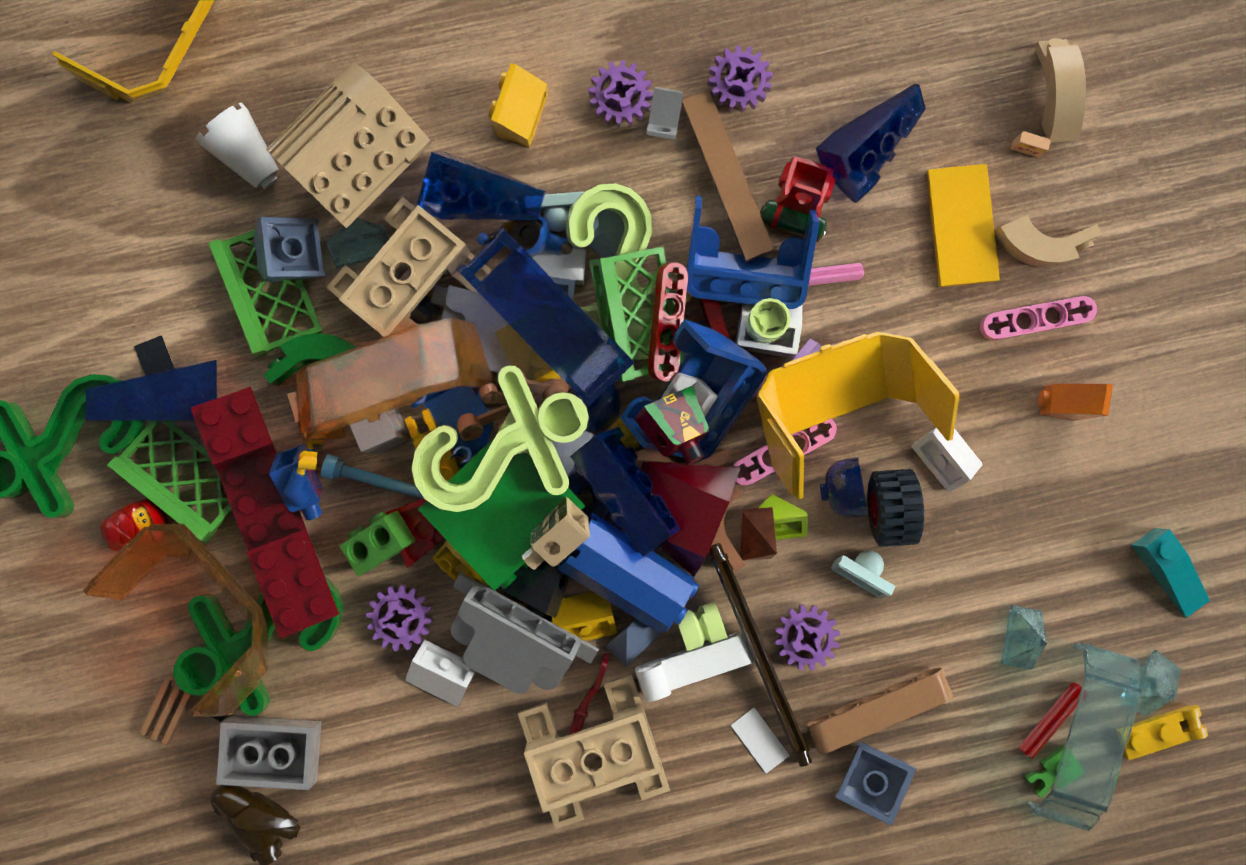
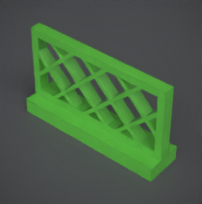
M255 230L222 242L218 239L208 244L251 352L257 359L267 355L270 351L280 348L279 346L295 337L322 333L323 331L302 279H295L297 284L291 282V279H282L280 282L283 285L277 298L262 292L267 281L263 277L257 289L245 284L243 279L248 268L259 272L258 267L251 264L256 254L255 243L250 241L254 239ZM244 243L253 248L245 262L234 257L231 247ZM237 263L244 266L241 272ZM288 285L301 292V298L297 306L281 300ZM248 290L255 293L252 300ZM259 295L274 301L268 317L255 310L254 306ZM303 302H305L308 311L301 309ZM279 304L294 310L288 325L272 319ZM298 313H302L311 317L314 328L302 332L292 326ZM259 318L266 320L263 327L261 325ZM270 323L286 329L281 340L269 344L265 333ZM290 331L296 333L288 337Z
M663 247L589 261L612 381L623 382L649 374L648 361L643 369L634 370L632 358L637 350L649 357V351L641 346L648 332L651 333L653 314L647 323L635 314L643 302L652 309L654 307V302L646 296L653 285H656L658 269L666 263ZM650 255H655L657 261V269L653 275L641 267L646 257ZM639 258L636 263L631 259ZM624 261L633 268L625 281L617 276L614 262ZM637 272L649 280L642 293L630 286ZM626 289L638 297L631 311L622 306L621 297ZM665 289V293H672L671 289ZM668 298L664 301L663 308L665 306L664 312L670 316L674 313L675 309L673 300ZM632 320L644 328L636 341L631 339L627 333V327ZM669 329L663 335L660 334V341L663 345H669L672 342L673 337ZM682 351L680 352L679 366L684 360ZM664 363L659 364L658 370H668V365Z
M160 412L119 457L115 456L107 464V466L181 526L206 544L215 535L216 529L232 512L230 503L224 508L223 503L229 502L228 498H223L222 482L217 469V478L200 479L199 463L211 462L207 450ZM163 422L170 428L171 441L154 442V430ZM175 433H177L183 439L176 440ZM149 437V443H144V441ZM190 444L193 446L194 459L177 461L176 445ZM171 445L172 461L155 463V447ZM149 447V464L137 465L130 459L138 448ZM198 451L206 458L199 459ZM194 464L195 480L178 482L177 465ZM172 466L173 482H158L156 480V467ZM150 468L151 475L148 474L144 469ZM217 482L218 499L201 500L200 484ZM195 485L196 501L183 502L179 498V486ZM166 487H174V494ZM218 503L219 515L210 524L202 516V505ZM197 505V512L189 506Z

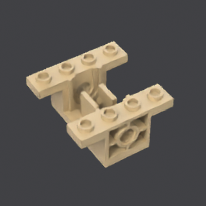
M402 197L384 218L396 232L359 276L345 265L326 288L383 337L394 343L420 364L438 341L410 319V313L443 274L449 273L468 290L479 293L495 273L474 256L463 241L419 205L415 207ZM410 267V277L404 281L398 280Z
M632 674L604 683L613 712L612 721L565 737H558L547 702L518 712L527 741L524 756L543 813L550 812L555 830L584 820V814L579 801L636 782L641 800L670 791ZM590 753H596L602 758L589 764L585 762V757Z

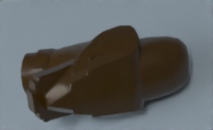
M220 785L210 796L214 812L217 815L224 816L232 833L251 851V859L254 862L258 861L259 865H269L281 856L282 851L280 848L283 842L280 837L290 840L294 839V837L297 838L301 827L297 824L298 820L282 808L281 805L259 792H251L241 786Z

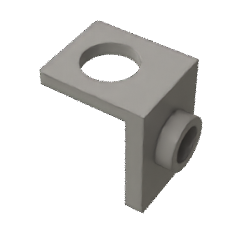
M659 87L654 88L646 135L676 139L683 99L682 91Z

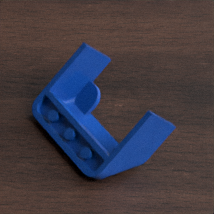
M696 196L687 262V291L689 294L696 298L755 305L763 299L773 298L784 303L788 309L800 307L807 297L820 223L816 210H809L805 239L792 237L784 240L779 247L777 259L760 257L745 263L742 254L719 252L720 239L717 232L710 227L699 226L702 196Z

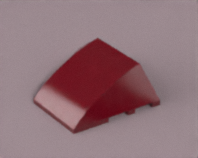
M644 460L622 517L695 577L707 557L729 505L740 466L688 465L677 462Z

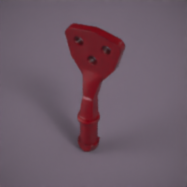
M607 653L603 654L595 682L584 696L578 709L574 710L569 735L583 729L585 719L588 716L587 709L595 693L599 692L609 660V654Z

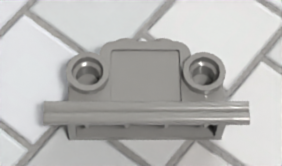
M450 285L448 289L435 286L431 303L445 306L439 326L440 338L448 348L457 350L458 359L467 366L466 372L484 376V372L487 371L496 374L495 379L498 380L501 369L510 365L519 368L525 376L529 373L530 367L536 371L546 368L552 370L559 361L562 337L581 340L582 333L576 334L566 329V315Z
M462 572L459 573L453 585V588L467 595L451 626L453 638L463 645H468L463 655L465 664L512 692L525 693L532 681L539 688L545 690L554 689L559 685L575 656L591 664L599 650Z

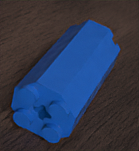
M591 513L588 516L590 537L563 559L557 569L658 633L668 631L672 623L679 625L687 613V609L684 607L688 599L690 600L695 595L699 584L693 581V576L599 516Z

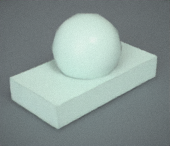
M584 192L525 197L527 211L543 213V218L546 220L550 230L555 232L564 231L570 207Z
M871 550L859 553L855 562L843 555L835 559L831 566L832 571L879 599L891 596L896 587L879 577L884 569L883 558L877 552Z

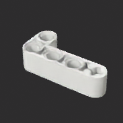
M741 631L727 635L726 639L715 643L706 642L703 647L688 652L685 649L637 666L635 671L645 702H653L669 696L673 689L753 663L755 660Z

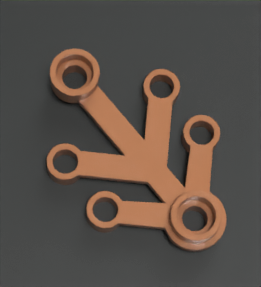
M523 373L531 393H533L532 396L538 410L543 401L552 394L568 393V385L562 379H549L542 383L527 380ZM486 384L482 386L479 390V395L484 404L497 403L503 406L479 416H475L472 413L460 416L457 430L462 440L472 441L479 438L484 431L483 426L496 420L498 421L493 425V429L497 435L505 419L501 418L508 416L511 409L503 392H499L496 385Z

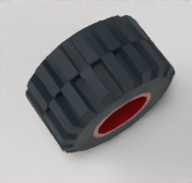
M911 469L873 471L868 482L867 505L870 528L879 547L919 544L924 530V502L921 486L915 472Z

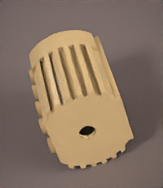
M353 62L266 151L347 229L432 142L388 91L362 67Z

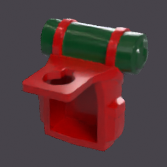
M794 156L790 162L785 164L779 178L780 194L776 200L769 199L761 208L760 214L763 223L769 225L770 228H777L805 239L809 210H816L820 222L816 242H819L827 229L826 219L821 217V210L823 204L828 203L832 196L835 184L833 169Z

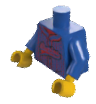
M313 427L307 432L306 444L304 443L277 453L269 472L290 512L301 510L306 520H313L323 513L318 503L323 487L316 471L317 452H315L313 444L323 445L326 430L318 427Z

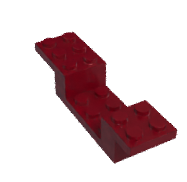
M251 386L191 407L212 465L217 469L248 549L247 555L280 639L340 615L300 511L290 512L270 477L269 472L277 452Z

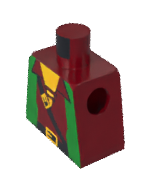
M692 386L645 405L635 416L634 420L662 456L667 457L681 451L688 465L704 457L697 443L709 432V427Z

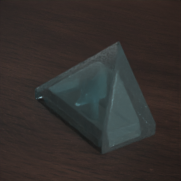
M357 218L347 229L343 227L327 240V246L336 268L373 259L389 240V236L385 226Z
M1011 605L1001 664L1033 669L1047 645L1042 610Z
M1154 650L1120 698L1142 715L1147 716L1177 697L1181 668L1159 651Z

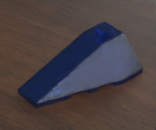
M915 83L835 130L815 148L820 164L833 169L835 185L852 202L857 203L877 184L881 178L878 174L886 161L891 162L896 155L893 151L901 138L908 137L925 111L926 107L920 84Z
M439 150L433 151L430 154L417 205L431 216L443 220H538L546 191L468 159Z

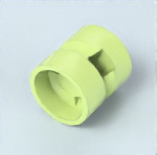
M768 298L759 301L747 316L746 329L752 339L760 343L774 342L789 327L791 319L789 310L784 303L777 299Z
M715 601L699 606L698 611L695 613L692 610H687L684 619L678 625L687 652L703 647L706 640L710 643H715L727 638Z

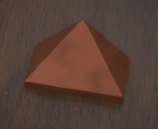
M772 507L742 509L741 559H771L777 554Z

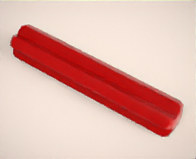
M1071 683L1019 746L1020 751L1031 759L1035 758L1087 695V691L1079 684Z

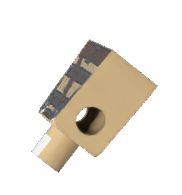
M566 496L531 532V548L522 555L525 563L534 570L544 560L552 567L559 564L590 537L588 516Z

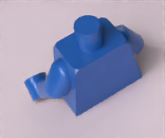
M458 379L437 381L422 388H411L405 394V397L412 394L418 399V401L410 406L411 408H417L424 401H427L423 405L426 409L429 408L438 425L451 426L457 432L456 448L450 459L452 460L457 455L461 456L464 461L460 464L459 468H463L471 457L486 446L493 428V422L484 425L482 435L472 441L462 440L457 430L460 416L467 413L479 416L490 411L487 407L488 404L482 402L479 395L480 388L475 391L467 381L463 383Z

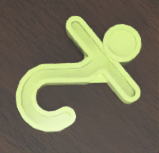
M616 183L597 185L582 193L570 207L566 220L567 240L573 247L583 248L590 245L594 238L593 223L595 217L602 210H611L621 216L624 222V233L615 256L647 249L653 232L651 213L645 201L631 188ZM634 258L631 260L636 263L639 258ZM624 261L614 262L617 276L625 281L633 268ZM637 272L630 286L642 293L644 288L638 284ZM656 285L651 288L646 296L652 302H654ZM626 289L621 297L622 306L631 311L638 297ZM688 291L686 292V302L692 297ZM643 302L635 315L647 323L652 316L649 313H652L653 309ZM597 303L569 311L565 319L566 329L569 332L581 334L602 328ZM632 320L627 327L628 336L636 341L644 328ZM648 332L641 344L648 351L650 348V332ZM637 350L632 359L640 360L649 357Z
M505 366L499 372L498 381L511 410L472 479L467 483L457 485L446 481L441 475L439 468L440 459L445 452L455 446L458 439L454 428L443 425L427 434L414 452L412 473L415 486L425 500L439 509L454 512L474 509L489 499L513 456L527 453L532 457L545 489L552 495L563 494L568 489L569 479L552 440L566 443L576 440L583 434L587 428L589 416L587 407L582 400L573 394L560 392L546 398L538 410L521 370L516 366Z

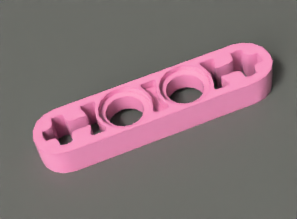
M1080 296L995 312L981 320L980 332L985 339L995 341L1080 325L1091 321L1096 316L1097 306L1091 298ZM1080 305L1087 308V312L1083 314V317L1081 313L1068 316L1067 310L1075 309ZM1048 308H1054L1059 312L1060 318L1056 324H1051L1046 320L1045 313ZM1020 313H1025L1030 317L1031 324L1028 329H1021L1017 325L1016 318ZM994 319V322L997 324L1008 321L1009 327H1003L997 330V334H995L994 330H989L988 325Z
M831 418L821 423L822 425H829V429L826 431L828 436L824 437L820 434L811 438L815 441V444L812 446L809 436L803 430L791 434V436L798 435L804 440V448L802 449L804 455L834 438L837 427ZM818 425L808 428V433L817 430ZM767 445L733 464V466L743 464L744 467H749L755 464L751 458L756 456L758 465L764 470L761 474H759L758 469L749 473L750 479L747 481L744 477H737V484L745 486L753 484L775 471L773 467L765 465L762 460L763 453L768 450Z

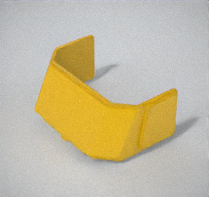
M199 0L188 22L185 21L181 28L182 33L167 58L158 80L128 90L56 51H53L51 55L58 60V65L79 81L115 100H118L120 97L130 103H134L165 92L215 0Z
M875 332L869 335L863 334L834 346L827 344L820 347V351L787 362L782 367L771 370L756 396L772 467L791 496L795 495L798 500L804 496V454L791 434L883 399L893 398L917 403L946 441L953 440L959 402V392L912 338L882 332Z

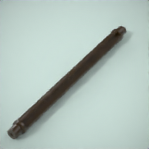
M721 543L711 545L709 552L712 559L710 561L714 564L741 631L745 636L755 664L792 749V755L796 757L800 767L807 766L812 763L809 755L810 749L805 743L728 560L729 556L727 553H724Z

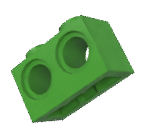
M383 511L368 520L371 524L369 527L364 529L363 526H360L347 534L349 540L339 546L358 577L378 567L416 542V539L398 511L386 515ZM385 530L389 533L390 538L387 537Z

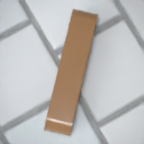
M934 668L819 716L808 722L806 726L818 754H825L950 701L954 696L942 668Z

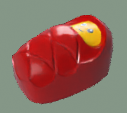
M143 499L114 512L101 523L100 530L104 541L110 549L126 551L150 543L164 534L166 530V515L151 500Z

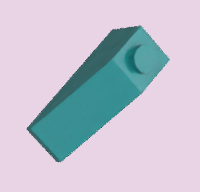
M1154 528L1131 545L1184 618H1188L1210 601L1188 553L1170 529Z

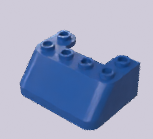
M684 319L673 338V343L677 349L688 353L679 366L678 373L704 380L718 396L705 416L709 432L697 443L704 454V457L699 460L702 461L714 453L766 376V367L756 357L718 331ZM671 381L668 383V385L666 386V388L664 389V391L662 392V394L660 395V397L658 398V400L661 399V397L663 396L664 392L666 391V389H667L668 386L670 385ZM647 397L637 398L628 405L620 419L642 447L658 451L634 420L635 416L645 405L657 400ZM681 451L672 454L683 457Z

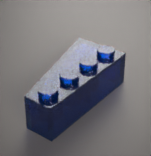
M217 360L86 389V421L196 422L191 407L217 398Z
M617 427L596 434L570 457L574 461L577 472L582 477H585L593 487L592 491L595 497L607 506L614 523L622 527L628 535L630 545L644 557L681 531V528L663 498L659 495L654 496L652 493L653 482L647 473L639 470L636 466L635 460L638 456L633 448L629 447L627 449L621 440L625 435L621 428Z

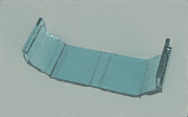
M1081 642V644L1074 643V647L1083 650L1085 679L1054 786L1040 804L1029 801L1028 805L1033 809L1032 812L1038 816L1090 831L1100 820V816L1104 812L1107 813L1108 806L1111 803L1122 765L1123 753L1140 703L1142 689L1139 683L1141 675L1138 659Z

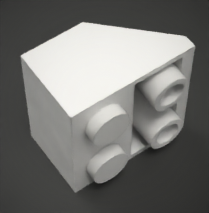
M741 303L735 344L746 351L794 358L798 354L802 329V305L796 309H788L791 318L788 329L774 342L765 344L752 339L746 329L747 316L755 305Z

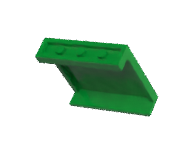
M493 440L448 482L460 485L471 480ZM520 453L513 456L489 499L476 508L454 512L439 509L426 501L418 510L495 591L499 586L503 590L507 588L517 578L514 572L522 565L525 568L529 567L523 560L522 555L531 548V532L566 496L580 510L585 505L569 488L560 495L549 493L544 487L532 457L527 453Z

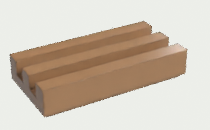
M170 677L164 678L139 734L143 736L148 735L154 741L159 740L165 746L169 745L192 695L184 692L166 733H161L181 690L176 684L175 679ZM172 686L174 688L167 700V703L160 715V718L155 728L152 729L153 723L160 711V708L166 698V695L170 687Z

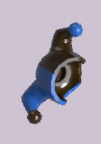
M521 211L512 216L507 222H504L499 230L488 235L480 233L477 236L479 245L491 244L497 248H505L511 254L523 258L534 257L541 252L560 256L569 255L573 251L572 245L564 237L550 232L546 220L539 213L533 211Z

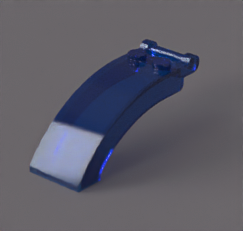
M501 227L495 233L496 237L467 265L463 263L457 271L531 349L590 406L635 362L552 280L526 250ZM506 246L511 253L480 281L474 274Z

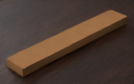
M710 90L683 99V109L745 263L773 253V245Z

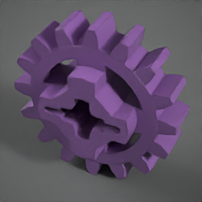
M736 45L734 53H731L726 48L723 53L724 59L716 56L714 61L716 66H711L709 74L714 76L708 80V86H715L711 92L712 97H721L718 104L720 106L726 102L729 103V111L731 112L735 106H739L741 113H743L748 104L754 110L757 106V100L764 102L766 99L765 92H770L772 86L767 81L772 79L773 72H765L769 67V61L761 63L762 53L758 52L755 56L752 55V47L748 46L746 52H741L739 45ZM726 67L728 76L724 77V80L721 81V73ZM737 75L740 79L745 77V83H743L740 79L735 81V77ZM759 77V87L754 91L752 82L756 81V78Z
M621 60L620 67H615L612 61L609 62V70L607 71L600 67V78L593 76L591 82L595 87L589 88V95L594 97L590 100V106L598 107L595 111L597 118L605 115V124L608 125L613 119L616 120L617 127H620L624 120H626L629 126H632L633 117L641 121L643 119L641 110L649 111L650 104L647 101L652 100L653 92L646 91L651 88V80L643 81L646 77V72L642 70L637 73L635 63L630 68H626L624 60ZM610 80L609 87L601 93L604 84ZM621 90V92L625 94V97L620 98V95L616 94V91ZM641 95L638 103L632 108L631 103L633 99ZM609 107H613L619 110L620 112L611 110Z
M403 584L400 585L397 592L394 586L388 587V595L380 591L377 593L380 601H370L369 605L374 608V611L366 613V617L373 619V623L369 624L367 629L376 630L372 637L373 640L380 637L384 639L382 642L383 648L392 643L393 651L399 650L401 644H403L406 650L412 648V640L416 644L422 642L419 634H429L430 630L425 627V624L432 623L433 618L426 616V613L432 609V606L424 607L423 602L427 597L425 595L420 598L416 597L417 588L407 592L406 585ZM402 598L411 601L415 607L404 604ZM388 602L389 610L384 617H381L382 608ZM398 613L412 614L403 620L402 624L400 621H388ZM419 618L418 626L411 634V624L414 619ZM385 628H389L392 631L396 632L397 637L389 634L385 630Z
M799 604V612L797 613L789 608L788 613L790 617L780 616L779 619L783 626L774 628L780 634L779 638L774 639V643L783 646L779 649L778 654L780 656L788 654L786 663L791 665L794 661H797L796 664L799 670H802L804 665L807 664L809 669L813 671L815 670L816 662H819L823 667L826 666L824 658L828 656L834 659L835 655L830 650L832 647L837 648L840 646L839 643L834 641V637L839 636L840 631L831 628L836 624L835 619L826 620L828 612L824 609L817 614V606L811 605L809 611H807L803 604ZM811 617L820 622L810 625L806 624L802 618ZM791 625H793V635L787 640L788 631ZM801 627L810 634L813 633L810 636L813 647L805 641H801L804 638ZM826 635L825 644H824L823 648L821 649V647H820L821 639H822L823 636ZM805 650L808 651L811 654V656L803 657L795 654L794 652Z

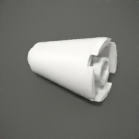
M238 103V110L231 106L206 125L209 132L205 136L200 132L196 136L195 140L201 147L253 187L259 188L262 186L264 189H267L279 179L276 176L279 169L272 155L266 151L267 146L248 109L242 103Z

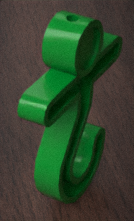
M90 374L75 379L62 391L43 433L38 437L18 404L0 400V439L7 450L0 451V498L14 499L24 495L29 490L44 516L48 518H65L69 516L74 510V502L59 477L58 470L63 459L70 454L91 406L101 400L107 401L112 406L114 420L111 426L101 434L99 446L105 453L121 455L145 429L147 412L141 395L131 384L109 375Z
M326 576V581L340 615L305 628L301 632L299 642L301 647L307 651H315L322 648L335 637L342 623L344 605L340 592ZM262 591L244 629L241 631H234L215 596L204 594L192 598L188 604V612L205 644L187 649L178 656L173 671L176 684L189 695L201 696L218 689L226 682L244 714L248 716L258 715L268 708L270 696L255 667L275 630V625Z

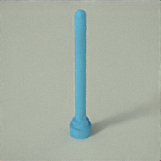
M327 454L323 462L321 477L334 480V478L340 479L342 476L415 498H424L413 484L347 466L338 456Z

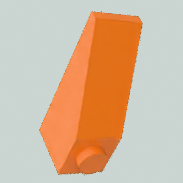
M1046 385L1044 390L1040 391L1038 397V406L1041 407L1040 415L1073 421L1108 416L1113 385Z

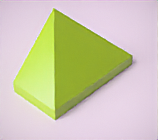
M773 494L758 507H772L776 540L807 537L808 514L806 511Z

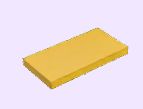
M987 164L928 169L926 171L939 288L1000 281Z

